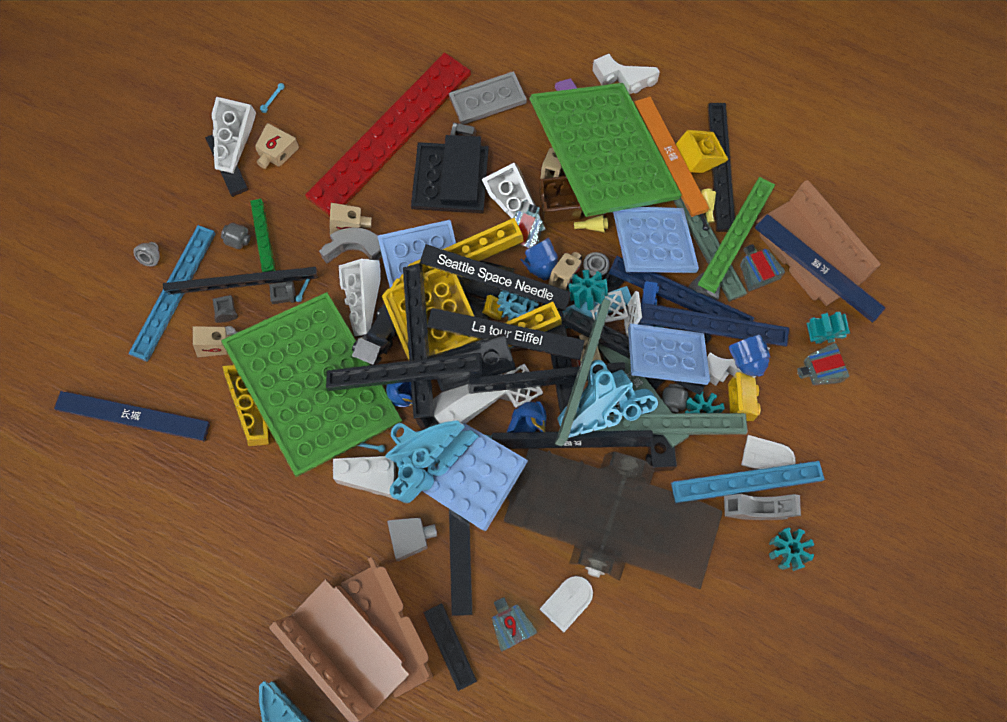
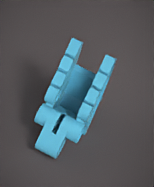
M592 361L588 373V385L582 392L569 437L577 436L579 433L592 432L593 429L596 431L607 426H615L621 421L622 416L629 421H634L641 414L654 411L658 406L657 398L649 389L634 391L632 388L633 383L623 370L611 373L603 361ZM595 365H602V370H599L596 374L593 373ZM567 406L558 417V423L560 426ZM613 412L616 415L612 420H610V418L607 417L610 416L609 413Z
M458 420L444 422L416 432L403 423L396 424L391 430V437L397 445L385 455L386 458L395 462L399 468V477L390 486V495L403 503H410L421 491H427L433 486V475H443L449 469L448 467H451L456 462L457 456H461L468 449L467 446H470L479 436L472 430L462 431L465 426ZM404 428L403 435L398 438L396 436L398 429ZM436 463H439V467H440V468H439L438 470L436 469V466H435Z
M263 681L259 685V705L262 722H311L274 681L270 683Z

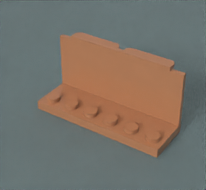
M809 180L801 184L789 202L768 213V215L856 285L865 282L881 265ZM765 216L758 219L756 223L758 224ZM760 233L762 240L781 263H787L790 266L789 272L812 300L819 298L825 306H828L840 298L839 295Z
M371 557L368 559L371 565L370 568L347 579L341 585L367 614L371 625L377 626L405 658L402 664L410 674L393 691L394 697L397 698L434 676L427 664L428 654L410 618L404 617L402 613L403 603L386 569L380 567Z
M325 579L292 615L275 621L269 627L349 722H361L367 718L410 674L402 664L405 658L377 626L371 625L367 614L341 586L334 587L328 579Z

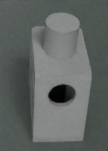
M421 518L387 521L397 561L426 550L428 548L426 539L437 536L435 524L423 527Z

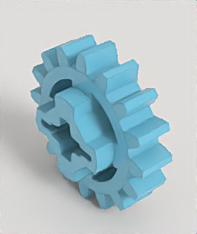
M505 291L499 294L497 304L501 305L498 311H503L502 317L508 316V321L535 310L538 306V303L533 300Z

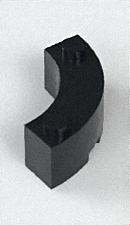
M384 304L379 308L376 315L377 319L366 335L359 338L358 341L356 340L352 347L353 357L372 365L382 360V357H380L382 354L387 355L393 346V337L398 335Z

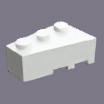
M385 456L333 459V479L336 483L395 499L390 495V486L396 480L395 462Z

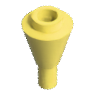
M704 189L701 191V194L709 207L708 212H706V220L708 223H713L716 192L712 191V189Z
M603 214L586 221L574 222V228H586L605 233V229H608V218H604Z

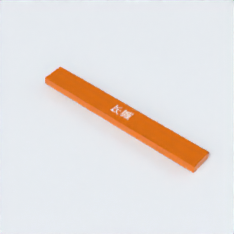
M651 96L634 101L645 126L682 194L681 198L690 216L693 217L708 212L709 207Z

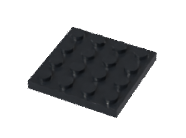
M418 142L411 209L484 214L486 187L482 179L487 177L489 146H481L477 204L440 201L445 144Z

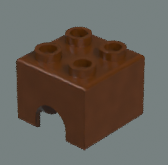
M567 177L540 179L539 196L544 224L580 220L582 208Z

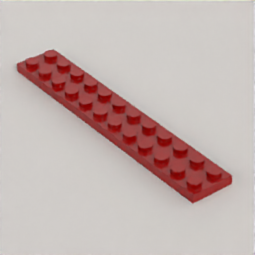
M444 52L305 194L306 198L329 216L331 203L346 205L449 98V93L456 91L471 75V70Z

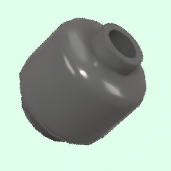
M236 223L225 225L221 233V239H223L224 244L236 249H242L244 245L247 246L251 238L248 235V229Z
M669 384V387L664 388L662 401L672 413L678 414L679 411L687 407L688 392L683 386Z

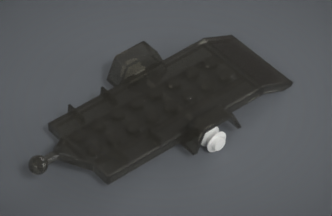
M528 450L525 458L528 462L507 495L510 503L503 520L504 523L573 545L574 549L569 564L585 566V569L588 570V574L599 578L600 575H605L606 573L620 581L625 563L666 576L690 587L701 589L723 511L698 500L675 503L672 491L650 485L654 469L641 459L618 452H610L604 455L599 469L586 465L583 461L577 462L554 455L551 451Z

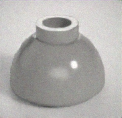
M154 242L139 244L133 250L135 258L145 266H156L160 258L159 247Z
M590 253L584 259V270H589L591 277L596 274V271L602 273L603 276L609 269V260L602 253Z

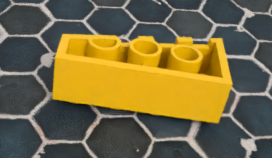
M234 365L222 366L248 446L268 445V427Z

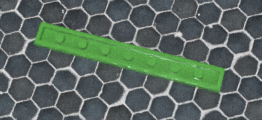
M761 177L758 178L700 279L699 286L715 294L775 184Z

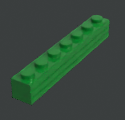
M262 199L251 200L262 272L276 271L264 203Z

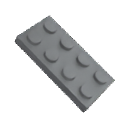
M514 71L449 93V98L461 124H466L527 102Z

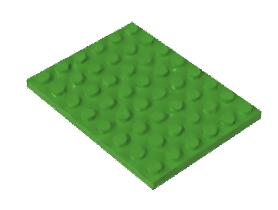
M624 83L531 94L530 101L586 217L680 199L682 194Z
M328 292L221 340L223 347L295 477L314 469L402 422L382 385L333 391L326 389L327 370L370 365L368 362L352 356V347L356 340Z

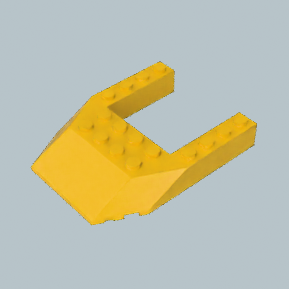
M512 218L443 250L481 261L524 241L515 218ZM420 260L410 263L408 266L418 264ZM423 265L427 324L432 308L475 317L457 275ZM402 274L399 279L397 278L393 282L392 287L386 290L382 298L409 360L404 278ZM551 302L505 323L545 332L561 325L562 321L554 302ZM427 327L430 356L482 340Z

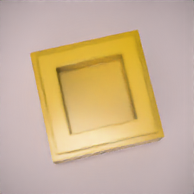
M488 295L482 313L495 320H501L503 311H498V308L501 306L497 304L498 298Z

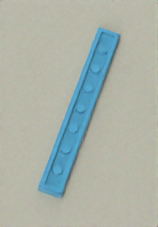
M197 225L167 283L192 280L216 235L213 230ZM162 290L129 351L131 356L146 362L149 361L184 293L168 295Z
M814 461L675 481L671 483L675 503L822 482L825 479L820 462Z

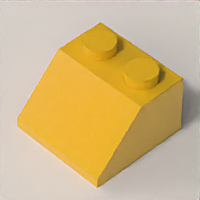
M687 130L676 143L690 172L703 173L728 160L714 132Z
M736 372L728 383L730 413H746V421H754L761 411L760 404L757 403L759 386L756 385L755 378L741 372Z

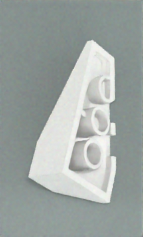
M216 97L212 111L216 170L234 173L255 119L256 112L251 105Z
M516 163L482 179L489 196L511 218L516 220L519 211L521 212L517 222L518 225L523 213L535 218L533 229L537 219H539L534 235L545 230L538 210L535 214L528 211L530 205H535Z
M359 259L339 265L341 290H345L347 297L344 299L345 304L349 305L351 311L349 318L354 336L357 337L366 335L371 329L381 280L380 262L378 260Z
M468 384L442 392L433 399L434 417L440 424L455 420L466 424L506 394V392L502 390L469 394Z

